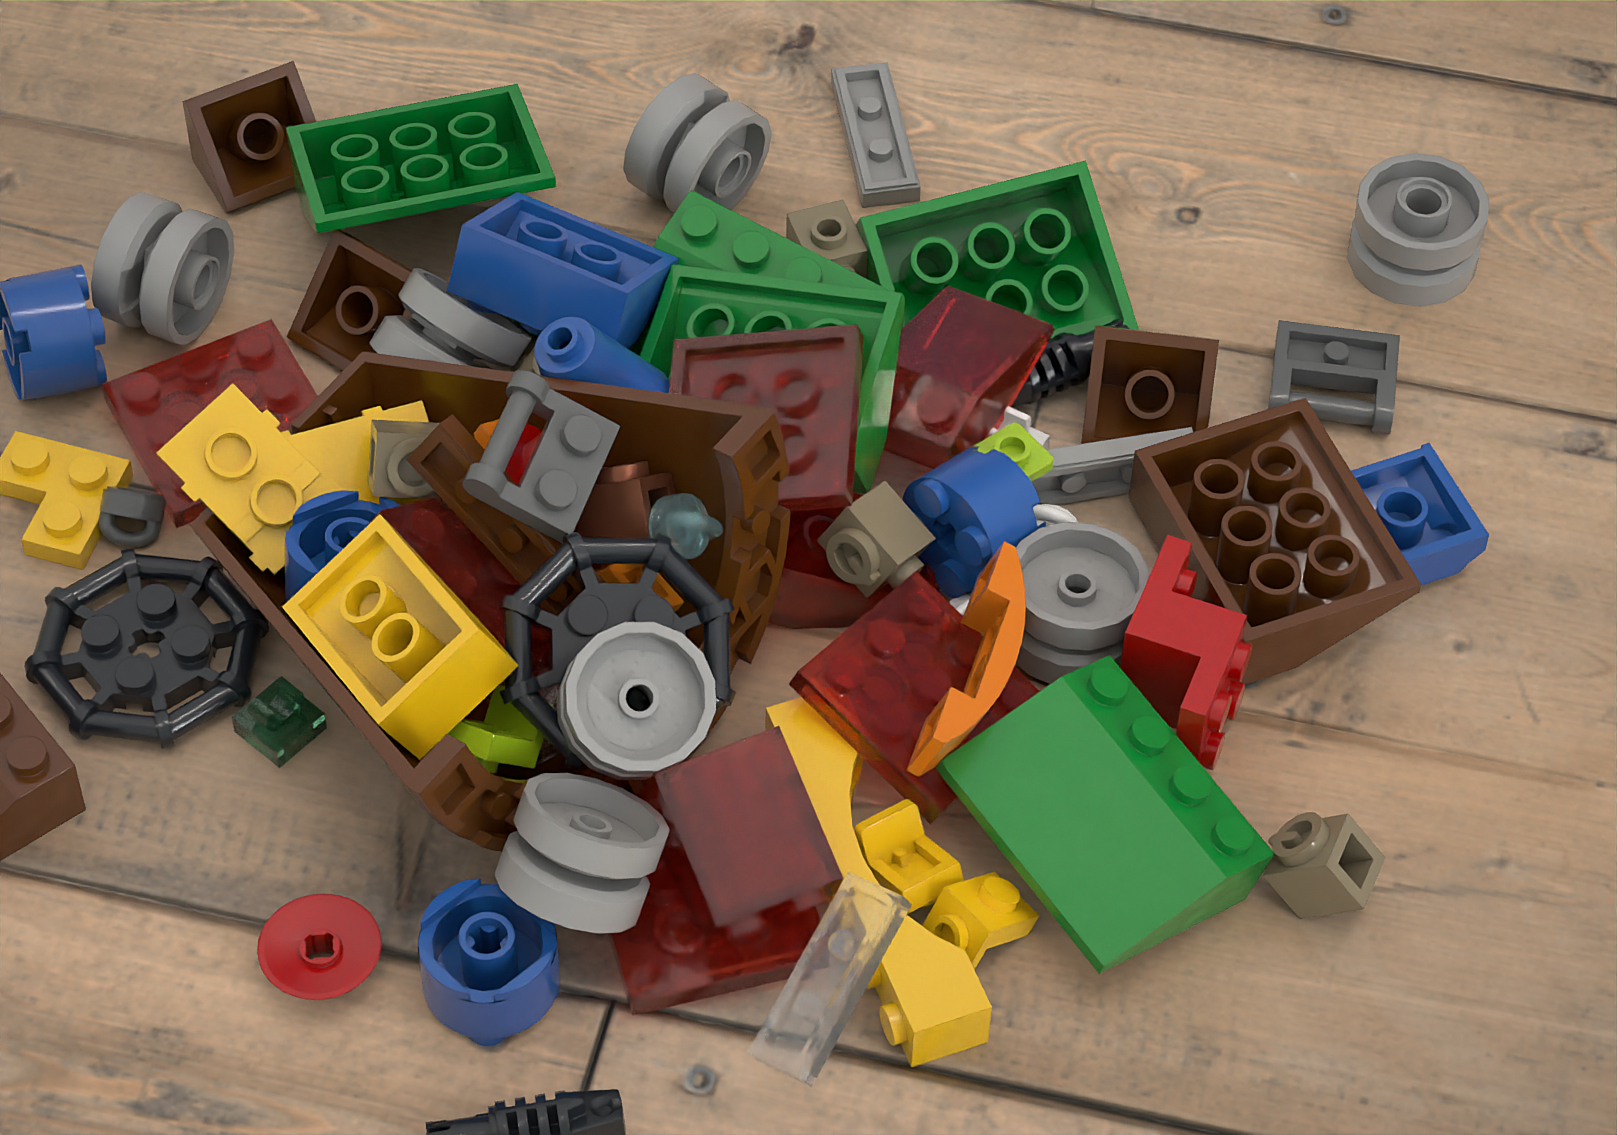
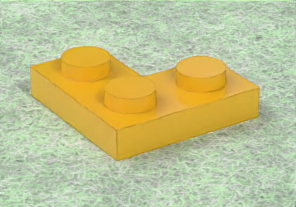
M15 431L0 457V495L40 505L21 539L24 553L27 556L84 570L102 536L99 528V516L103 489L107 488V486L128 487L134 476L131 460Z

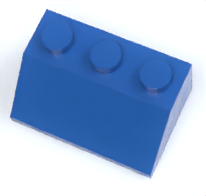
M516 192L462 224L447 292L466 299L468 305L477 311L491 314L499 313L521 322V326L526 331L535 335H540L548 325L558 319L578 317L587 321L621 345L629 348L638 341L661 298L672 264L677 265L679 258Z

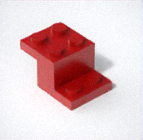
M1167 535L1126 629L1120 668L1167 725L1177 729V737L1202 767L1213 771L1225 740V733L1221 731L1226 718L1230 720L1235 719L1243 698L1246 684L1241 681L1246 672L1253 645L1242 642L1247 615L1192 598L1198 575L1197 571L1188 569L1192 542Z

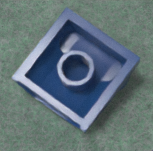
M1430 443L1421 445L1420 449L1351 470L1421 583V586L1461 572L1468 563L1486 550L1489 533Z

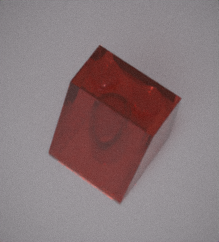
M780 726L656 772L636 795L657 810L664 817L670 829L661 857L705 939L725 931L729 942L750 935L767 926L764 915L786 906L791 917L815 909L829 902L826 891L843 878Z

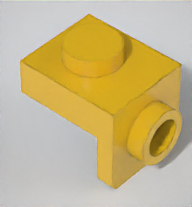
M905 799L855 826V835L864 860L881 888L907 914L918 908L935 903L944 886L964 881L960 862L924 834L918 806L911 800Z
M994 871L944 886L922 926L935 936L965 950L975 970L986 949L1028 936L1040 915L1021 898L1019 890L1011 882L1001 878Z

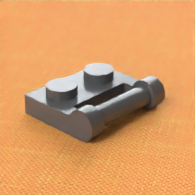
M1279 320L1275 340L1268 409L1306 398L1319 420L1371 426V432L1390 435L1395 406L1400 335ZM1294 384L1374 394L1375 398L1373 402L1290 391V386Z
M517 370L513 373L505 392L509 399L479 463L470 465L462 486L473 497L563 544V536L573 533L620 426L550 389L548 383L539 375L530 371ZM531 413H534L547 420L516 486L507 481L503 473Z

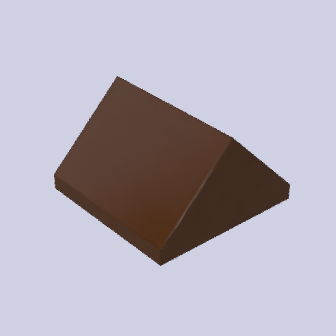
M294 61L182 101L192 160L225 213L295 187L286 127L317 121Z
M333 230L287 334V338L344 371L362 352L377 353L369 342L385 316L402 315L416 321L411 317L413 312L405 309L398 296L413 270L344 230Z
M1095 325L1081 444L1192 427L1193 432L1208 428L1219 339Z

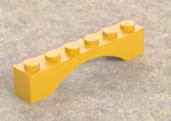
M839 685L766 707L765 735L758 737V748L767 773L769 775L778 773L784 788L781 789V798L790 824L793 827L802 825L808 841L805 842V852L814 877L817 880L826 878L832 895L829 896V904L836 927L841 934L850 932L857 949L854 950V961L859 978L867 990L875 987L883 1004L879 1007V1015L886 1038L892 1046L901 1044L912 1068L988 1043L992 1006L966 951L935 936L905 914L881 888L862 856L852 826L851 806L862 775L864 735Z

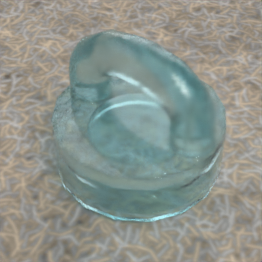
M681 493L663 496L656 501L649 517L650 537L655 538L660 533L672 538L671 546L684 559H694L701 555L707 547L709 539L718 538L723 533V526L720 521L708 516L707 509L701 500L693 494Z

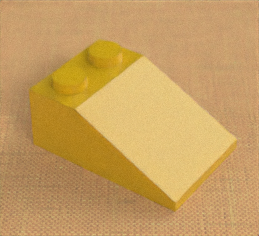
M380 514L282 606L374 721L419 760L519 666L480 620Z

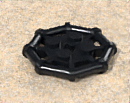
M576 531L563 536V545L512 595H504L499 609L504 612L505 650L519 665L505 679V689L500 691L504 704L511 703L565 757L564 765L578 770L580 765L585 764L569 749L558 724V712L538 691L552 685L559 690L568 665L600 632L624 622H656L685 635V631L704 624V656L715 679V714L724 705L731 706L736 692L730 686V612L735 610L730 598L723 599L671 546L672 538L658 533L655 538L581 537ZM592 564H643L636 583H598L592 569ZM660 571L698 611L680 618L673 611L669 602L658 596L651 589L657 573ZM574 572L582 591L557 616L541 610L538 606ZM531 625L548 631V672L534 678L531 676ZM633 687L627 691L626 702L632 710L641 712L649 708L650 701L642 690Z
M134 548L121 550L122 556L66 588L54 587L45 597L47 610L33 655L25 661L26 677L30 682L38 684L69 722V732L82 740L95 735L161 743L162 749L175 746L174 740L232 706L243 707L251 698L252 691L249 683L261 639L269 632V623L258 609L252 607L224 574L223 566L219 561L210 556L198 561L135 554ZM140 579L185 584L188 586L179 594L174 593L170 587L162 584H151L142 588ZM128 583L129 592L95 611L86 606L119 586ZM210 596L230 620L212 624L199 608ZM69 625L80 629L82 641L79 651L61 655ZM158 643L160 653L157 656L150 658L145 652L135 656L132 654L142 644ZM232 647L226 671L219 673L211 669L212 655L215 658L218 649ZM84 677L95 690L96 695L91 700H84L69 680ZM202 690L203 692H205L199 695L198 697L192 699L191 701L187 702L186 704L180 706L179 708L173 710L172 712L168 713V709L186 700L187 698L198 693L199 691ZM125 702L142 704L143 712H152L155 716L113 712L115 708L126 709Z

